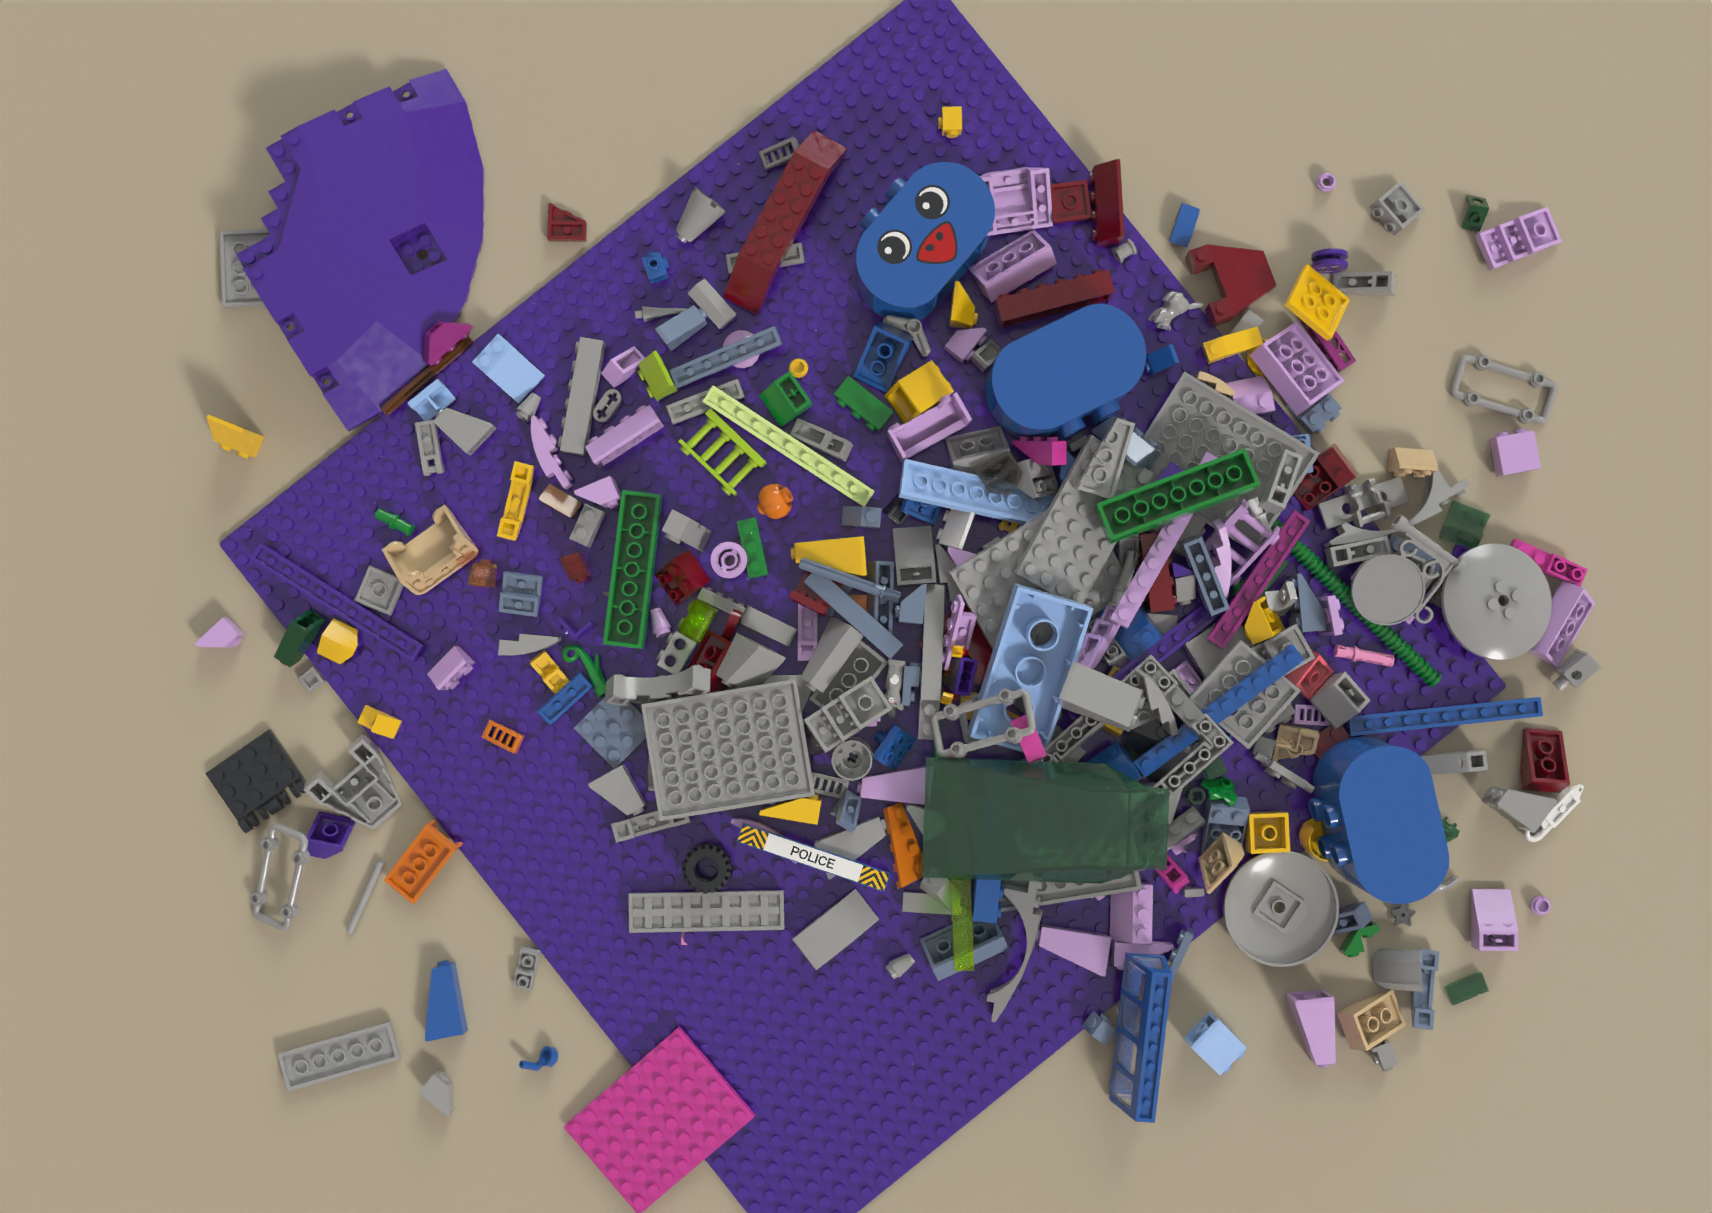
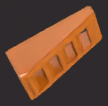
M489 720L482 735V738L514 754L518 752L525 735L492 720ZM492 726L496 727V729L492 737L488 736L492 729ZM499 730H502L499 740L495 739ZM508 733L509 736L506 742H502L505 734ZM512 737H516L512 746H510L509 743Z

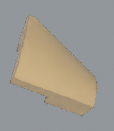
M1279 723L1275 740L1277 742L1272 760L1278 762L1280 759L1289 757L1292 759L1297 758L1299 755L1315 754L1320 736L1317 730Z

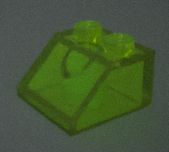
M697 598L696 601H691L687 608L689 611L687 617H682L677 627L680 628L678 631L680 634L695 643H701L718 609Z

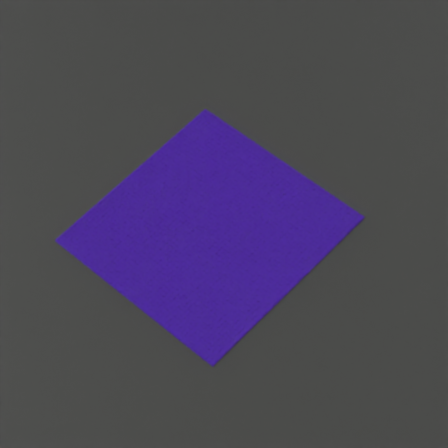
M951 0L902 1L473 341V344L389 416L382 413L220 542V547L286 630L293 619L310 609H313L327 619L305 652L306 656L357 720H359L365 705H368L402 721L394 739L373 733L371 729L363 725L362 727L453 842L463 843L459 848L536 947L541 950L547 961L631 1067L680 1026L755 1113V1117L705 1159L747 1213H857L1080 1033L1084 1029L1082 1027L1083 1023L1093 1011L1101 1015V1013L1106 1012L1120 1000L1123 970L1116 969V966H1113L1111 963L1112 940L1105 976L1098 975L1040 947L1036 940L1021 980L996 1022H992L994 1003L987 1001V995L990 994L991 989L1005 984L1020 970L1026 955V930L1018 910L1001 912V918L997 917V924L1009 949L938 981L920 939L972 915L974 883L971 886L966 884L954 874L951 875L939 867V864L922 853L928 870L930 871L934 867L949 879L962 895L960 915L902 912L903 891L926 893L920 888V883L924 877L903 888L897 889L896 882L898 877L897 872H894L893 868L895 860L893 852L890 851L891 838L887 834V830H885V837L855 860L891 873L884 892L838 876L828 879L824 871L800 863H794L780 856L736 842L740 828L732 824L731 820L733 817H744L767 824L784 837L815 847L814 841L845 829L836 824L837 818L831 815L832 809L840 798L819 794L818 797L822 798L817 825L759 815L762 807L772 805L760 804L689 816V823L616 843L611 826L612 823L658 810L655 791H649L648 789L649 751L647 739L619 765L625 764L646 802V805L643 806L644 811L635 816L632 813L626 815L589 787V783L609 773L614 768L574 729L605 695L598 698L593 686L554 723L549 725L537 713V710L554 695V692L547 686L529 662L543 650L524 655H498L499 640L519 641L520 634L562 637L561 642L544 650L552 657L569 680L581 672L592 684L580 657L574 662H566L562 658L563 648L570 644L583 648L593 662L595 661V655H599L600 667L605 681L609 680L614 674L636 678L673 675L657 665L659 661L656 659L660 651H665L668 644L666 641L669 635L657 638L653 634L650 611L655 608H661L671 626V633L674 634L678 631L698 642L682 671L687 669L707 630L709 629L722 636L730 616L729 613L698 599L697 597L701 590L676 606L655 576L674 557L690 549L711 580L706 586L713 589L712 592H719L723 594L724 598L727 599L729 597L733 599L736 604L738 602L744 604V608L750 606L798 629V603L790 600L789 595L792 590H796L806 570L800 569L799 564H796V559H792L791 548H795L794 543L864 536L867 577L859 578L868 580V562H894L893 590L901 592L899 602H893L892 635L903 646L892 657V660L907 661V666H909V662L922 663L923 650L917 645L923 638V624L898 623V619L894 618L895 607L899 606L901 601L922 584L897 586L893 529L931 526L936 583L932 584H939L935 545L939 543V540L936 537L939 529H944L946 522L943 521L946 510L950 511V508L941 507L935 525L909 515L898 526L882 512L899 492L903 464L890 442L887 431L889 427L896 423H899V425L904 423L885 398L886 392L853 377L874 325L879 321L883 322L884 319L868 307L858 290L856 281V253L861 238L859 235L862 231L859 225L873 207L882 212L888 200L885 194L897 178L900 177L907 182L917 170L938 162H951L963 165L974 171L978 176L989 172L1023 167L1049 168L1050 184L1087 180L1089 199L1090 191H1093L1092 184H1089L1090 171ZM962 106L961 135H958L956 138L942 136V129H938V117H942V107ZM815 130L848 148L840 165L836 167L827 179L793 244L802 243L805 263L779 267L766 300L756 316L723 298L731 276L728 272L726 255L740 252L788 164L785 163L765 170L759 151L791 137L796 138L800 146ZM792 145L789 146L791 153H794ZM783 148L782 151L784 157H786L787 153L785 151V148ZM774 151L777 160H779L780 157H779L778 152H777V151ZM769 153L767 154L769 162L772 163L773 160ZM696 187L718 203L726 212L692 242L687 241L684 243L676 236L678 233L675 230L691 193ZM1090 203L1091 210H1094L1093 203ZM1124 213L1125 236L1117 246L1096 247V241L1092 240V229H1095V224L1091 219L1053 224L1050 227L1034 229L1051 246L1057 264L1035 276L1032 280L1020 285L1015 290L1008 292L1010 295L1017 294L1018 290L1028 288V291L1036 289L1037 285L1047 283V286L1055 284L1054 281L1063 278L1066 281L1071 280L1073 276L1078 274L1091 275L1092 271L1097 269L1109 270L1115 293L1109 301L1097 304L1116 307L1135 322L1144 338L1146 356L1168 345L1173 344L1179 363L1172 369L1150 376L1149 372L1147 373L1144 369L1136 385L1118 402L1121 410L1115 413V417L1120 418L1122 416L1129 422L1135 423L1134 428H1138L1145 435L1184 371L1193 377L1199 371L1205 372L1224 383L1256 377L1238 354L1207 364L1202 344L1223 335L1215 326H1210L1208 318L1201 308L1187 310L1183 314L1174 317L1170 322V331L1157 328L1154 321L1150 322L1148 320L1156 309L1164 306L1163 298L1167 293H1182L1189 304L1195 303V301ZM1033 229L990 235L985 249L971 266ZM1127 239H1130L1137 249V254H1132L1123 259L1122 263H1118L1112 253V248H1117L1126 243ZM655 251L656 253L660 252L662 257L666 256L670 267L666 269L669 278L651 284L642 258L647 253ZM969 269L958 280L975 306L974 313H978L977 324H973L972 329H987L985 334L987 338L981 346L977 344L973 351H977L991 339L1003 349L1011 342L1082 309L1078 308L999 329L993 310L995 301L991 303L982 293ZM705 278L736 313V316L723 329H719L707 316L705 318L707 325L673 351H670L655 329L678 314L644 322L643 318L636 319L635 311H641L642 306L688 309L695 305L699 309L700 307L689 296L688 292ZM954 286L928 316L919 320L928 341L930 353L928 356L923 357L913 340L890 387L891 389L897 381L932 360L939 367L946 381L951 384L954 392L950 397L957 392L972 418L966 427L948 437L1000 426L992 416L986 398V383L994 364L983 373L971 360L967 361L965 359L961 363L944 349L956 331L967 330L949 327ZM776 326L783 344L760 354L758 360L751 367L737 368L730 366L677 388V392L659 401L655 397H650L646 389L649 385L646 380L642 381L638 370L616 387H613L600 374L595 407L603 395L610 389H615L621 394L622 402L611 419L606 423L598 422L593 416L589 440L595 436L599 438L605 434L604 431L610 426L616 427L624 417L628 415L630 417L637 413L636 410L643 405H650L664 427L601 468L594 464L588 452H586V457L563 453L560 451L558 444H556L559 450L554 452L553 455L557 454L562 462L561 468L563 471L567 470L573 479L570 481L573 486L567 490L562 487L555 475L549 478L541 468L533 447L531 419L529 422H525L516 416V409L520 404L472 362L493 338L499 334L544 374L545 377L525 399L531 393L541 398L535 416L538 419L542 418L548 426L545 430L549 435L553 434L558 441L559 437L563 436L564 429L561 427L563 417H566L567 413L565 402L570 397L568 385L570 379L573 380L572 363L577 358L575 346L576 342L580 341V337L602 340L606 344L601 373L611 359L635 346L645 358L657 350L670 376L669 370L723 348L725 339L731 333L738 330H745L756 334ZM794 359H803L808 365V372L804 377H795V379L811 400L812 406L780 427L759 395L775 380L789 371V365ZM848 376L894 412L880 432L877 430L871 431L865 426L866 422L862 418L856 419L850 414L851 410L847 406L843 408L835 402L834 393ZM436 379H439L456 398L447 408L489 422L497 429L470 456L437 426L444 473L438 474L436 472L431 473L429 476H424L415 426L416 422L424 420L409 406L408 402ZM738 379L745 398L738 400V402L788 435H790L799 418L850 441L853 447L846 462L803 442L801 443L875 491L865 507L882 508L880 529L842 526L843 506H861L860 504L721 413L713 410L767 463L762 469L759 466L757 468L754 467L735 486L734 490L737 492V495L734 496L731 493L728 496L721 489L723 485L691 454L687 456L680 449L682 445L678 442L682 439L687 443L707 423L708 417L703 413L673 425L666 406L707 391L712 386L717 387ZM611 394L609 395L610 402L608 403V405H610L612 401L616 402L618 400L616 398L617 394H615L614 396H612ZM1274 398L1275 411L1259 415L1291 436L1302 435L1301 431ZM606 407L604 411H598V414L600 415L599 419L601 417L605 418L607 416L605 414V411L608 407ZM1090 417L1084 419L1083 422L1086 427L1082 428L1078 434L1064 440L1066 441V450L1069 452L1067 447L1085 435L1087 437L1088 435H1093L1101 440L1091 432L1101 423L1094 425ZM717 426L712 428L692 450L700 457L721 436L720 433L722 431ZM1002 428L1010 448L1011 465L1031 459L1012 444V441L1020 440V438ZM945 438L908 459L952 469ZM731 439L726 441L706 463L714 470L735 449L734 446L736 444ZM1081 448L1070 453L1074 459L1078 456ZM745 453L740 454L719 476L728 484L748 463L749 457ZM429 460V465H435V460ZM514 461L534 466L528 504L516 541L497 536L512 481L510 478ZM1053 465V471L1056 477V465ZM1008 467L976 474L1013 483ZM608 476L616 480L621 494L622 490L663 496L644 649L603 644L609 598L603 592H609L620 506L610 510V508H604L575 495L574 491ZM549 484L583 503L574 519L538 500ZM779 484L783 488L787 487L793 496L790 512L780 519H772L765 514L761 515L757 509L759 492L767 485ZM1341 487L1320 503L1345 495L1346 487ZM1293 493L1285 509L1281 511L1277 519H1280V523H1285L1291 512L1295 510L1310 520V523L1298 540H1302V544H1306V548H1310V552H1314V556H1318L1319 561H1323L1324 565H1328L1324 550L1327 548L1324 547V544L1339 536L1336 528L1339 526L1326 530L1318 505L1307 511ZM1344 503L1342 511L1348 514L1350 506ZM444 504L450 509L478 549V554L474 559L425 594L416 595L404 586L392 615L358 603L424 645L414 662L400 655L250 559L258 545L264 543L354 601L369 565L396 576L382 549L393 541L407 544L435 524L432 518L433 513ZM585 504L606 513L591 548L569 539ZM383 508V510L393 515H399L404 521L415 525L414 531L411 535L407 536L397 529L389 528L388 524L375 519L376 511ZM672 509L713 531L703 552L683 542L677 544L664 537L666 533L662 529ZM1364 509L1360 510L1362 517L1368 515ZM974 514L962 550L978 554L980 552L979 548L998 536L1001 539L1008 535L1007 531H1001L998 528L1002 520ZM756 517L769 575L749 579L747 567H745L744 571L737 577L723 578L719 576L711 566L710 560L713 550L724 542H734L742 547L737 521ZM1354 521L1348 522V524L1356 527ZM1374 521L1363 524V527L1360 528L1369 531H1381ZM1207 523L1204 526L1206 530L1202 535L1204 542L1215 531ZM1144 531V532H1142L1141 535L1151 534V533ZM1228 537L1230 547L1244 559H1247L1253 552ZM1115 544V546H1114V548H1113V552H1114L1115 556L1117 557L1116 544ZM941 546L946 552L947 547ZM1268 546L1240 575L1242 577L1240 581L1249 576ZM1211 549L1209 552L1212 557H1215L1213 549ZM1174 551L1171 552V562L1190 569L1185 557L1180 556ZM1289 553L1285 558L1288 564L1267 589V591H1278L1284 585L1288 575L1302 574L1316 598L1332 596V591H1328V587H1324L1323 582L1320 583L1319 579L1314 577V574H1310V570H1306V566H1302V562H1298L1297 557H1293L1292 553ZM1231 558V572L1234 573L1240 565ZM1360 561L1328 569H1332V573H1336V577H1340L1341 582L1344 581L1346 583L1345 586H1349L1351 590L1352 580L1350 578L1363 562ZM1136 565L1133 577L1135 576L1138 570V565ZM505 571L543 576L537 617L499 612L500 593L502 592L503 573ZM947 583L940 584L945 585L944 616L951 611L952 602H949ZM1196 584V598L1190 599V604L1180 606L1179 602H1177L1174 610L1152 612L1151 614L1178 616V624L1203 604ZM1233 585L1229 587L1228 598H1226L1228 605L1234 598L1230 595L1233 592L1231 589ZM852 588L848 595H867V592ZM1427 588V590H1426V592H1425V596H1426V595L1428 594V592L1430 591L1428 588ZM1434 595L1425 605L1433 611V618L1430 622L1424 624L1414 618L1410 625L1404 621L1395 625H1389V628L1392 627L1394 629L1393 632H1397L1398 636L1402 637V640L1407 641V645H1411V649H1415V653L1420 654L1419 657H1423L1424 661L1429 663L1428 665L1433 666V670H1437V674L1442 675L1441 680L1433 687H1428V683H1424L1423 679L1418 677L1419 675H1415L1414 670L1411 671L1410 666H1406V662L1401 661V657L1398 658L1397 654L1392 652V649L1389 650L1388 645H1384V641H1380V637H1376L1375 632L1372 633L1371 629L1366 627V624H1362V620H1358V616H1354V612H1350L1349 607L1346 608L1344 603L1340 602V610H1338L1339 617L1342 618L1344 623L1343 634L1318 636V631L1301 632L1310 649L1320 654L1334 671L1331 676L1346 672L1370 699L1369 703L1357 715L1489 702L1506 688V684L1485 658L1471 653L1454 638L1444 620L1442 606ZM1422 608L1419 618L1425 619L1428 616V610ZM1290 610L1285 616L1279 615L1285 629L1289 627ZM837 611L832 616L844 623L851 625ZM1098 612L1091 616L1090 621L1100 617ZM818 613L817 645L831 619L828 615L823 617ZM1249 613L1247 614V616L1245 617V619H1244L1243 622L1241 623V625L1243 626L1244 630H1245V624H1246V621H1247V619H1248ZM1222 614L1214 621H1212L1209 625H1207L1204 629H1202L1200 632L1215 624L1222 616ZM560 616L564 617L576 632L589 622H593L594 625L579 638L574 639L571 635L567 636L562 631L561 627L563 625L557 618ZM333 618L358 629V646L353 656L342 664H338L317 653L321 635ZM741 623L738 624L731 642L736 633L785 657L784 662L771 675L803 674L809 661H798V631L790 647ZM863 635L861 641L888 662L889 658ZM678 639L676 641L677 649L682 650L685 648V641ZM1338 644L1394 655V664L1392 667L1334 657V648ZM454 646H459L475 661L472 665L473 669L466 676L463 674L458 679L460 682L454 689L438 690L427 673ZM1183 646L1160 663L1169 672L1187 660L1203 681L1202 676ZM569 651L567 656L573 657L575 651ZM672 655L666 659L668 666L672 667L676 663V659ZM1100 660L1093 670L1108 675L1113 666L1105 665ZM888 663L874 680L884 695L886 693L885 684L889 668ZM973 683L971 692L979 693L981 687ZM733 684L732 687L726 685L724 691L736 689V685ZM941 684V697H942L943 692H946V693H947V691H946L945 687ZM913 686V690H917L916 702H912L910 706L903 705V711L896 708L895 718L890 719L888 713L880 717L877 726L865 727L853 735L865 739L871 746L873 754L880 746L878 742L874 741L877 732L883 731L888 735L894 725L917 739L913 748L908 751L901 765L895 771L927 765L934 766L933 740L918 739L920 687ZM1298 694L1291 701V705H1313L1301 694ZM960 695L956 700L951 702V704L959 706ZM808 698L802 712L811 772L814 771L841 778L834 771L831 762L834 748L824 753L804 722V719L821 709ZM632 703L642 713L641 703ZM940 703V711L944 710L945 704ZM1014 704L1006 707V710L1019 717L1025 715ZM1061 707L1062 715L1057 720L1056 725L1065 731L1074 722L1066 713L1068 710ZM1304 709L1300 711V720H1303ZM1308 709V713H1307V720H1308V721H1310V712H1311V709ZM1315 710L1314 721H1317L1318 710ZM1173 713L1178 728L1183 722ZM1322 715L1321 721L1325 722V717ZM947 718L941 719V738L944 750L949 749L954 742L966 744L963 739L959 718L955 721ZM489 720L525 735L516 754L482 738ZM1291 720L1284 723L1317 730L1318 732L1327 727L1322 725L1293 724ZM1345 722L1344 724H1342V726L1348 733V725L1347 722ZM1279 723L1275 725V730L1267 734L1264 732L1261 736L1276 740ZM1459 725L1356 736L1373 737L1386 742L1390 746L1403 747L1422 756ZM492 726L488 736L492 737L496 727ZM1222 728V731L1226 734L1227 731ZM1099 729L1080 746L1086 753L1070 771H1075L1115 741L1121 745L1126 731L1123 730L1121 735L1114 737ZM499 730L495 739L499 740L502 730ZM508 733L505 734L502 742H506L509 736ZM512 737L509 743L510 746H512L516 737ZM1232 737L1231 740L1234 743L1191 781L1185 794L1181 793L1173 820L1193 806L1204 818L1208 789L1201 786L1202 781L1207 778L1218 779L1225 777L1234 783L1235 788L1233 791L1238 797L1247 798L1250 812L1284 811L1288 813L1290 851L1301 854L1305 849L1299 839L1300 828L1304 822L1312 819L1308 801L1315 798L1314 790L1310 794L1303 788L1296 787L1295 789L1281 782V777L1277 778L1264 772L1265 767L1261 766V762L1254 759L1255 754H1251L1254 744L1248 749L1236 738ZM997 744L967 752L969 771L964 773L946 774L944 758H942V777L946 781V789L932 790L930 806L921 805L933 808L937 813L941 811L947 821V824H945L947 829L930 840L937 842L946 850L952 851L974 869L976 868L977 856L965 799L983 796L986 759L1010 761L1011 765L1017 766L1025 757L1021 751ZM851 752L848 758L856 760L857 754L853 755ZM1314 754L1278 760V764L1305 779L1313 786V774L1318 763ZM873 758L871 769L865 776L893 772L894 770ZM818 777L816 778L815 788L819 786L820 778ZM1142 777V779H1140V780L1137 781V782H1154V781H1152V780H1150V779H1147V778H1145V777ZM862 778L849 781L847 790L860 797L861 793L857 792L858 781H862ZM824 779L822 786L823 790H826L828 782L827 779ZM835 781L831 782L829 790L831 792L834 790ZM840 782L837 789L838 794L841 793L843 783ZM862 798L857 824L878 815L880 820L883 818L885 820L883 809L897 802ZM902 802L921 852H923L929 841H926L906 809L905 804L907 803ZM1148 818L1131 833L1134 848L1148 834L1152 836L1168 824ZM1203 826L1196 830L1198 833L1196 838L1186 845V853L1181 852L1175 855L1172 849L1166 852L1187 875L1190 883L1185 887L1201 886L1204 888V896L1186 898L1181 894V890L1175 895L1150 865L1139 871L1141 882H1150L1153 885L1152 941L1170 942L1173 944V947L1177 948L1179 945L1177 944V938L1181 929L1186 930L1187 926L1193 928V941L1224 916V896L1230 880L1244 863L1261 854H1251L1246 851L1245 836L1242 845L1245 855L1242 860L1210 894L1206 892L1198 859L1201 856ZM706 842L707 844L715 843L717 846H722V849L726 850L728 856L731 857L732 871L730 878L723 888L716 891L784 890V930L684 932L683 939L687 945H681V932L629 933V893L694 892L696 890L693 887L691 889L688 882H685V877L682 875V864L689 851L698 844L701 845ZM702 857L696 864V870L703 878L711 879L718 873V864L710 857ZM853 889H856L879 920L832 959L815 970L792 939L817 917L824 914ZM1104 895L1105 897L1099 901L1094 897L1042 905L1039 908H1035L1043 910L1040 924L1107 935L1110 933V895ZM1172 950L1161 954L1165 956L1167 962ZM909 953L915 963L900 978L893 979L885 966L888 965L889 961Z

